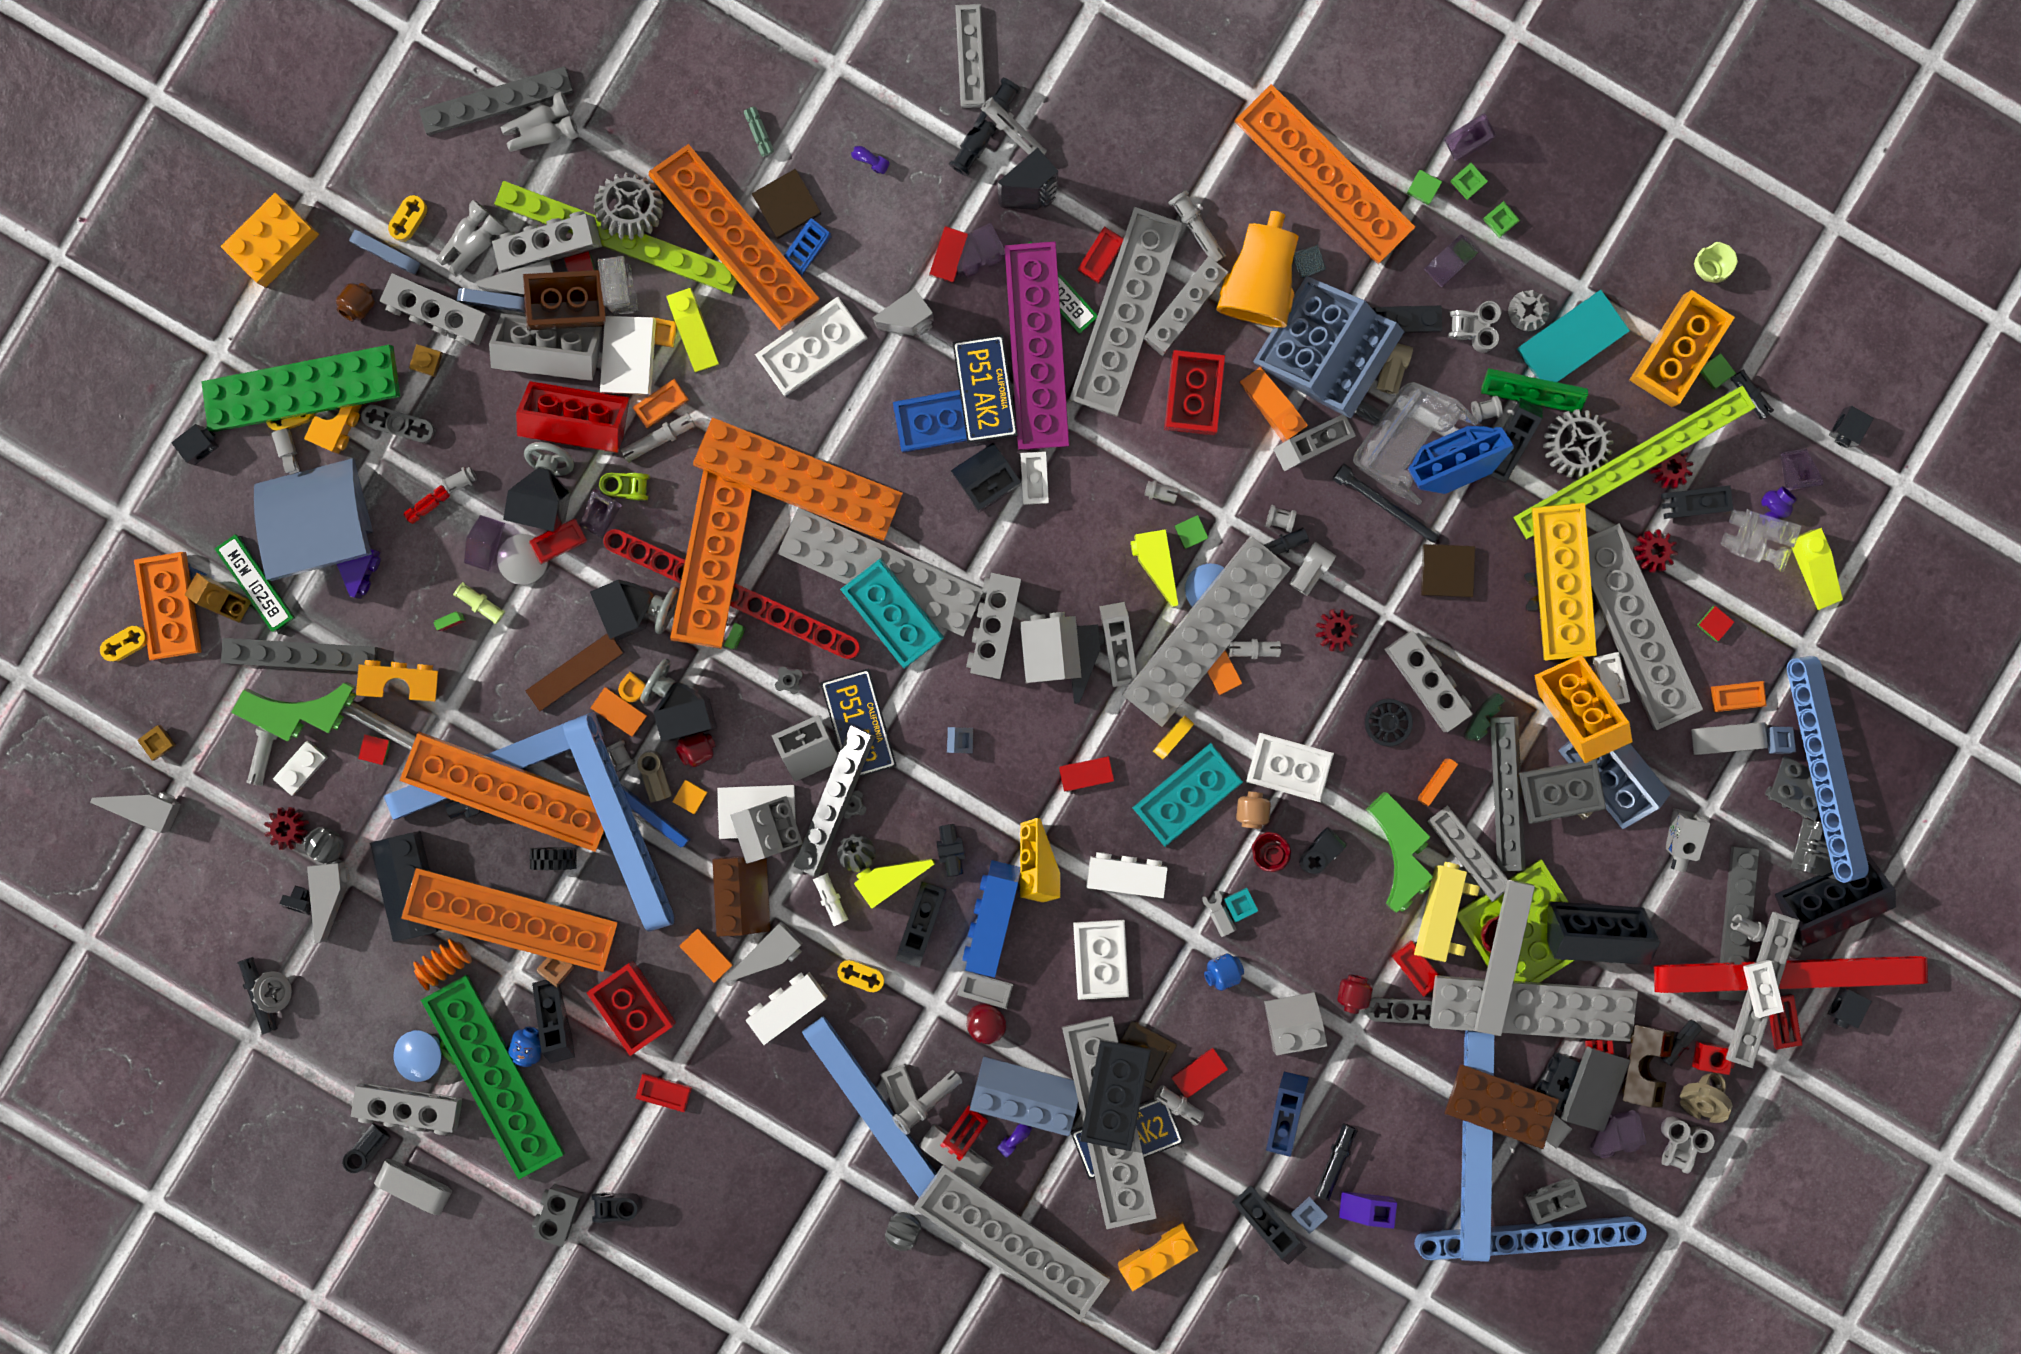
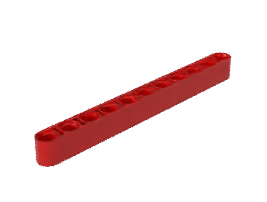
M617 529L610 530L605 534L603 541L606 549L681 583L680 572L685 565L684 559ZM615 535H621L623 538V543L619 548H613L611 545V540ZM643 545L646 548V555L642 559H637L634 556V550L636 547ZM667 556L669 566L664 570H660L657 566V561L660 557ZM734 583V588H737L739 591V597L736 601L731 602V607L842 658L854 659L859 655L861 650L860 643L854 637ZM759 598L762 601V608L758 612H752L749 607L751 600ZM777 609H783L786 614L784 621L781 623L774 622L772 617L773 612ZM804 619L809 623V629L807 632L800 634L795 626L799 620ZM823 630H829L832 634V640L828 644H822L819 641V634ZM850 640L854 642L856 648L851 655H845L842 651V645Z
M1899 956L1787 960L1778 989L1927 984L1928 957ZM1756 961L1742 962V964L1727 962L1654 965V992L1683 993L1748 990L1743 966L1754 964Z

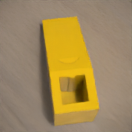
M1035 818L1021 823L1020 897L1038 902H1047L1060 898V871L1041 819Z

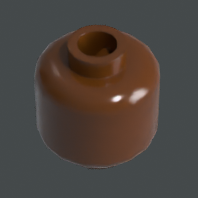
M354 283L347 284L336 298L338 306L336 310L349 321L363 320L375 304V300L371 295L373 293L372 290L363 283H359V285Z

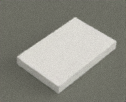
M605 316L600 392L651 395L656 319L651 317Z
M1259 733L1246 782L1321 802L1334 753Z
M795 785L717 788L719 839L738 838L730 816L731 814L784 796L788 798L796 822Z
M1125 920L1073 922L1078 1000L1129 997Z

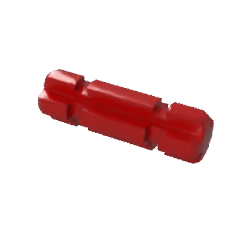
M440 485L433 490V494L429 493L414 505V508H409L404 512L407 521L414 524L421 519V515L425 516L437 507L440 501H445L449 498L448 490L446 491L445 487Z

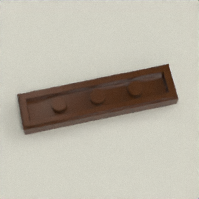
M605 634L525 691L539 712H541L619 658L624 652L616 640L609 639L608 634Z

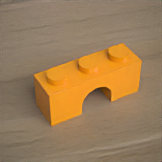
M362 404L340 408L338 415L330 420L314 416L304 439L339 454L341 450L343 451L349 442L348 433L351 427H355L359 420L360 414L358 412Z
M365 660V665L359 664L356 695L384 697L386 683L393 678H400L406 681L409 686V700L436 701L438 671L433 670V665L418 664L417 669L407 668V663L391 662V667L380 666L381 661Z
M1182 1222L1161 1235V1239L1152 1247L1144 1251L1139 1249L1119 1261V1270L1131 1290L1134 1291L1197 1252L1198 1248Z

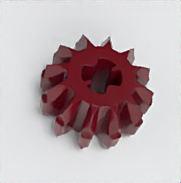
M1680 451L1657 464L1655 468L1650 469L1649 474L1656 473L1657 475L1653 482L1657 483L1662 480L1661 488L1663 489L1669 485L1672 489H1677L1679 484L1685 485L1687 483L1685 477H1690L1693 474L1692 471L1687 469V467L1693 466L1692 461L1686 462L1685 460L1689 456L1688 452L1680 455ZM1667 465H1674L1675 470H1668Z
M1660 529L1655 530L1654 533L1648 530L1644 532L1645 538L1640 536L1636 539L1641 546L1633 547V551L1640 554L1635 556L1636 561L1643 560L1640 568L1645 569L1649 566L1650 573L1656 572L1657 568L1660 572L1665 571L1666 565L1671 566L1674 564L1670 556L1678 555L1677 551L1671 550V547L1676 546L1677 542H1668L1671 535L1666 533L1662 536ZM1658 547L1659 553L1652 555L1651 550Z
M1334 609L1329 611L1330 618L1326 614H1322L1320 617L1325 624L1316 623L1315 625L1317 628L1323 629V632L1315 634L1316 638L1322 636L1325 638L1321 641L1320 645L1323 647L1330 642L1329 651L1331 652L1335 650L1336 644L1340 652L1345 649L1344 643L1348 647H1352L1354 644L1349 637L1358 638L1359 636L1357 633L1351 632V629L1359 627L1358 623L1352 625L1349 623L1353 620L1354 616L1351 614L1344 619L1345 610L1343 609L1339 611L1338 617ZM1335 623L1338 624L1337 627H1342L1343 632L1339 633V638L1336 637L1337 634L1332 635L1331 629L1335 628Z
M281 807L277 809V814L274 812L270 813L269 818L272 822L264 823L265 827L270 828V831L265 832V837H273L270 840V844L272 846L278 844L279 850H285L287 846L292 850L296 848V843L303 844L305 841L301 835L309 834L308 830L303 829V826L308 825L309 821L300 820L304 813L300 811L295 814L294 807H288L287 810ZM290 825V830L284 832L283 827Z

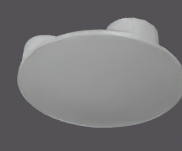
M518 534L508 538L501 545L497 556V563L502 575L510 582L519 585L531 584L540 579L548 569L549 562L541 565L529 544V541L536 537L528 534Z

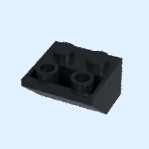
M994 443L951 470L978 513L1021 486L1019 478Z

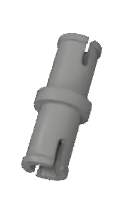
M1251 639V642L1232 641L1228 645V650H1230L1228 651V656L1251 657V659H1257L1258 657H1280L1281 649L1279 647H1281L1280 641L1258 642L1257 639Z
M1161 1085L1160 1089L1156 1090L1154 1099L1170 1108L1171 1113L1174 1115L1182 1116L1195 1126L1198 1125L1196 1120L1201 1122L1204 1112L1187 1102L1186 1097L1176 1095L1164 1085Z

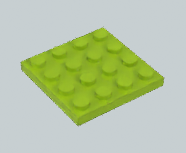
M1541 859L1526 867V870L1520 871L1508 879L1535 886L1514 981L1539 983L1574 961L1554 959L1547 942L1549 901L1568 902V900ZM1504 893L1493 902L1484 894L1458 910L1456 917L1487 967L1491 953L1485 950L1482 944L1481 930L1489 919L1500 915Z

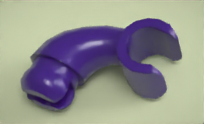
M855 146L854 151L851 152L853 159L872 165L871 169L876 173L884 174L890 165L888 160L881 156L876 157L863 146Z
M1024 1124L1017 1125L1010 1138L1005 1137L1001 1144L997 1146V1150L1007 1158L1016 1149V1145L1030 1135L1032 1127Z

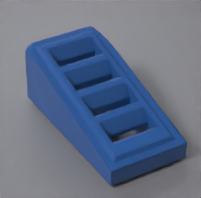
M812 218L803 227L784 255L800 276L804 274L832 238L831 233ZM813 230L820 235V240L813 237L810 232ZM805 238L815 245L813 249L803 242ZM799 246L809 253L807 258L797 251ZM795 255L804 263L801 266L791 259V256Z

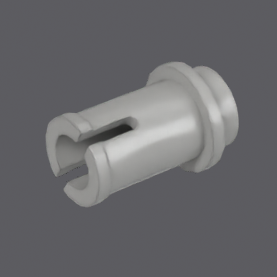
M462 467V471L442 480L449 494L468 484L470 486L474 485L477 477L471 467Z
M1157 480L1153 482L1148 481L1145 496H1148L1149 500L1155 498L1171 502L1172 504L1176 501L1178 488L1158 484Z

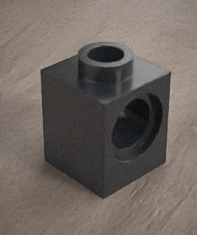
M1849 406L1842 410L1829 436L1835 439L1834 442L1844 448L1860 445L1874 418L1853 406Z
M194 424L171 442L185 462L196 465L219 447L214 441L216 439L215 434L212 431L209 432L207 426L204 428L197 424Z
M1840 987L1827 1014L1835 1018L1833 1023L1847 1030L1849 1026L1858 1029L1872 1001L1851 990Z

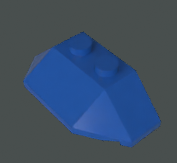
M1467 426L1421 446L1408 470L1420 490L1446 494L1492 474L1514 449V445L1502 427Z

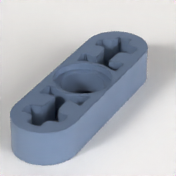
M354 230L349 239V242L413 275L416 274L421 264L357 230Z
M466 288L458 289L457 302L462 304L525 313L524 297Z

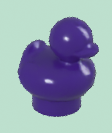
M1781 486L1777 491L1771 490L1766 492L1761 500V505L1767 506L1771 510L1762 517V523L1766 528L1772 529L1782 526L1780 518H1787L1792 513V505L1797 499L1784 486Z

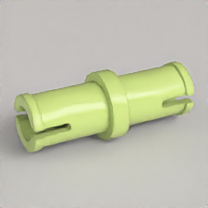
M464 582L458 586L453 594L471 606L472 611L481 613L494 622V624H497L505 614L504 610L487 600L486 595L478 594Z

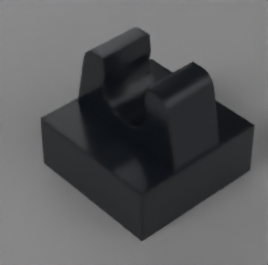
M295 885L291 896L282 895L279 904L283 908L309 915L311 911V904L306 901L309 892L306 888Z

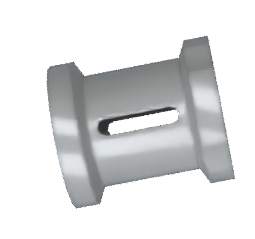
M1493 396L1488 401L1480 403L1474 401L1471 403V410L1476 424L1481 423L1485 419L1493 417L1499 419L1503 417L1502 406L1498 396Z
M1271 505L1266 526L1270 527L1272 525L1284 528L1286 532L1291 533L1296 510L1289 512Z
M624 740L606 748L615 766L616 773L636 763L626 751Z

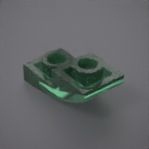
M1499 693L1491 695L1475 712L1464 733L1466 740L1471 741L1474 739L1478 741L1488 733L1486 729L1491 724L1486 719V716L1492 717L1502 709L1500 705L1505 702Z

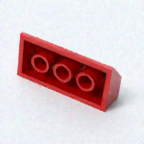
M529 381L516 412L517 436L618 453L624 437L630 398Z

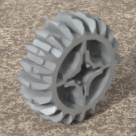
M625 172L624 178H619L615 174L614 181L606 179L605 186H599V194H596L594 197V212L597 213L596 219L598 222H601L603 230L609 229L611 236L618 233L619 238L622 240L625 235H629V239L632 241L634 235L638 234L642 239L644 231L651 234L653 231L652 226L658 227L659 219H662L663 201L660 191L656 190V185L654 183L648 184L646 177L639 180V176L636 173L633 178H630ZM613 199H615L616 205L614 206V210L610 212L608 206ZM647 201L649 204V208L645 212V214H643L641 212V208L643 207V203Z
M1576 409L1573 412V416L1567 411L1564 413V419L1558 416L1555 418L1556 424H1549L1548 428L1553 433L1544 434V438L1550 440V442L1544 443L1543 448H1550L1551 452L1546 453L1545 457L1550 458L1553 456L1554 460L1550 463V466L1553 467L1559 464L1560 466L1557 470L1559 474L1567 469L1566 476L1568 478L1572 477L1575 472L1577 479H1580L1584 473L1588 475L1593 470L1595 471L1600 468V464L1605 465L1608 463V459L1604 455H1611L1613 451L1606 448V446L1612 445L1614 441L1606 440V436L1610 435L1612 431H1603L1602 428L1607 423L1603 421L1598 424L1599 415L1596 414L1589 419L1590 411L1586 410L1581 417L1580 410ZM1576 424L1587 427L1593 434H1583L1580 428L1576 427ZM1567 427L1569 431L1567 432L1568 441L1560 447L1561 433ZM1588 440L1581 447L1568 448L1576 441ZM1597 442L1596 453L1592 460L1589 461V446L1591 443ZM1572 453L1576 460H1580L1581 464L1570 462L1563 454Z

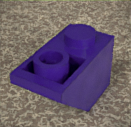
M370 548L372 555L337 564L349 596L361 599L363 595L365 596L371 586L369 579L372 572H375L380 565L381 558H379L381 552Z
M1342 1191L1339 1218L1367 1226L1394 1229L1397 1202L1393 1197Z

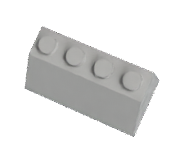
M501 313L489 343L491 368L592 381L598 365L602 327L527 331L526 316Z

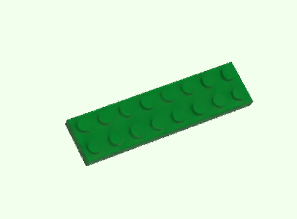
M392 345L201 381L209 432L229 430L400 397L394 346Z
M468 974L421 999L423 1006L518 1180L563 1156L565 1152L520 1069L510 1057L508 1047Z

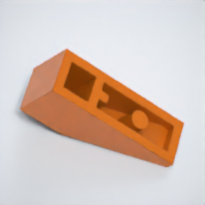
M1261 367L1239 382L1283 443L1308 426L1294 405Z

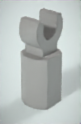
M285 428L272 432L278 456L283 460L285 472L290 475L300 472L295 458L297 452L290 430Z
M1215 890L1216 901L1214 903H1209L1205 896L1202 897V901L1206 907L1212 910L1210 916L1220 936L1223 937L1234 932L1236 927L1226 906L1222 907L1221 894Z

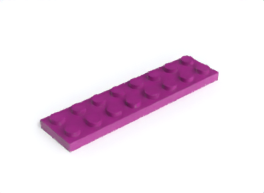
M1056 242L1005 245L1018 450L1069 447Z

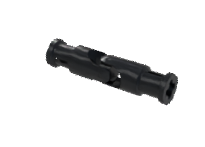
M1003 77L1000 81L999 89L991 97L1008 113L1010 103L1016 94H1020L1021 89L1017 84ZM981 111L974 123L973 129L969 131L962 141L961 149L954 161L951 160L949 162L951 168L966 177L970 174L969 169L976 158H980L990 137L997 130V124L994 121L985 120L987 114L984 111Z

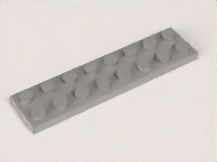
M1134 207L1069 401L1116 417L1118 416L1183 223Z
M799 507L777 553L844 584L850 582L881 557L934 624L963 637L983 595L982 589Z
M1620 523L1589 536L1588 550L1592 593L1653 729L1659 730L1703 710Z
M1250 536L1122 695L1163 727L1291 568L1253 536Z
M1435 975L1430 1026L1438 1029L1475 1031L1474 1027L1485 979ZM1513 981L1502 1033L1631 1042L1630 1038L1634 1027L1638 992L1635 989Z
M1112 1016L1062 1026L1083 1122L1100 1039L1118 1042ZM1137 1126L1131 1151L1088 1143L1106 1229L1156 1219Z
M944 1164L914 1205L916 1211L1080 1322L1110 1281L1107 1275Z

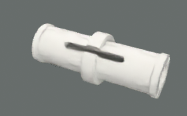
M828 873L813 879L822 898L820 902L822 906L825 905L833 926L849 920L840 903L839 898L841 897L839 893L836 894Z

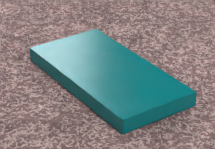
M1599 290L1516 350L1536 378L1558 382L1630 330L1602 290Z
M881 557L840 589L904 669L944 639L942 633Z
M1209 743L1132 808L1163 846L1166 847L1241 785L1243 781L1216 748Z

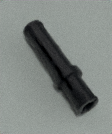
M254 957L238 961L237 964L240 967L245 982L242 985L248 991L261 1034L277 1030L278 1027L275 1024L272 1013L258 1009V1005L252 1001L254 995L251 990L256 983L254 980L259 978Z
M1345 1123L1342 1124L1339 1136L1335 1144L1333 1143L1331 1146L1332 1152L1314 1193L1315 1196L1330 1201L1344 1162L1351 1155L1350 1149L1358 1132L1357 1128Z

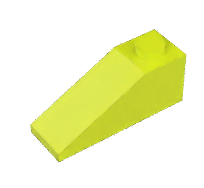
M688 288L666 296L695 373L719 365L692 289Z
M1822 528L1810 530L1789 539L1788 541L1817 609L1820 610L1842 601L1843 598L1832 552Z
M1166 530L1136 534L1134 536L1135 541H1131L1132 555L1138 557V562L1170 606H1178Z
M933 859L887 865L876 867L872 871L870 868H866L856 875L859 880L854 884L869 906L874 908L933 866L935 861Z

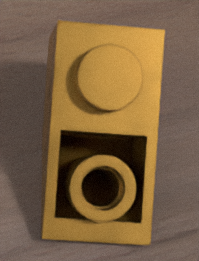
M196 573L185 593V596L195 604L238 623L241 622L251 603L249 598L199 573Z

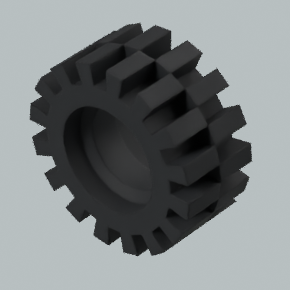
M530 848V869H577V848Z

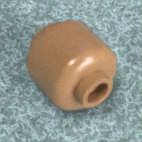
M1248 791L1247 796L1240 797L1237 804L1236 819L1242 823L1241 827L1262 829V825H1266L1269 822L1271 802L1263 798V793Z

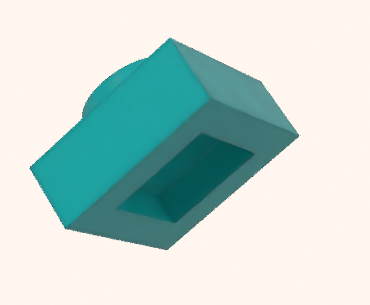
M1247 888L1223 898L1235 922L1258 912Z

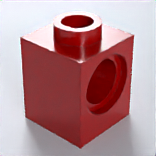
M1696 1041L1692 1067L1702 1071L1730 1075V1069L1734 1068L1735 1062L1726 1060L1729 1047ZM1719 1052V1062L1712 1065L1711 1056Z

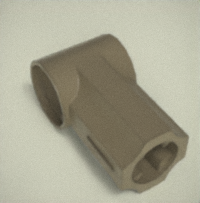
M1397 343L1381 369L1376 386L1377 390L1387 394H1398L1404 371L1411 360L1413 347Z
M656 751L643 753L637 761L650 803L672 796L662 765V757ZM646 756L655 758L657 763L655 769L650 770L644 766L643 761Z

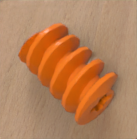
M449 938L448 948L443 944L439 945L441 953L438 954L432 949L430 951L432 959L423 955V965L417 961L413 962L415 975L425 990L429 991L430 985H438V979L446 980L447 973L453 975L456 972V968H464V962L468 964L472 962L469 952L462 943L455 942Z

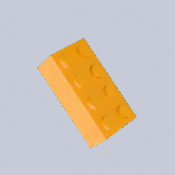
M1693 290L1685 293L1629 381L1670 407L1680 404L1735 317Z
M1578 655L1535 675L1540 698L1584 763L1633 742L1629 721L1582 655Z

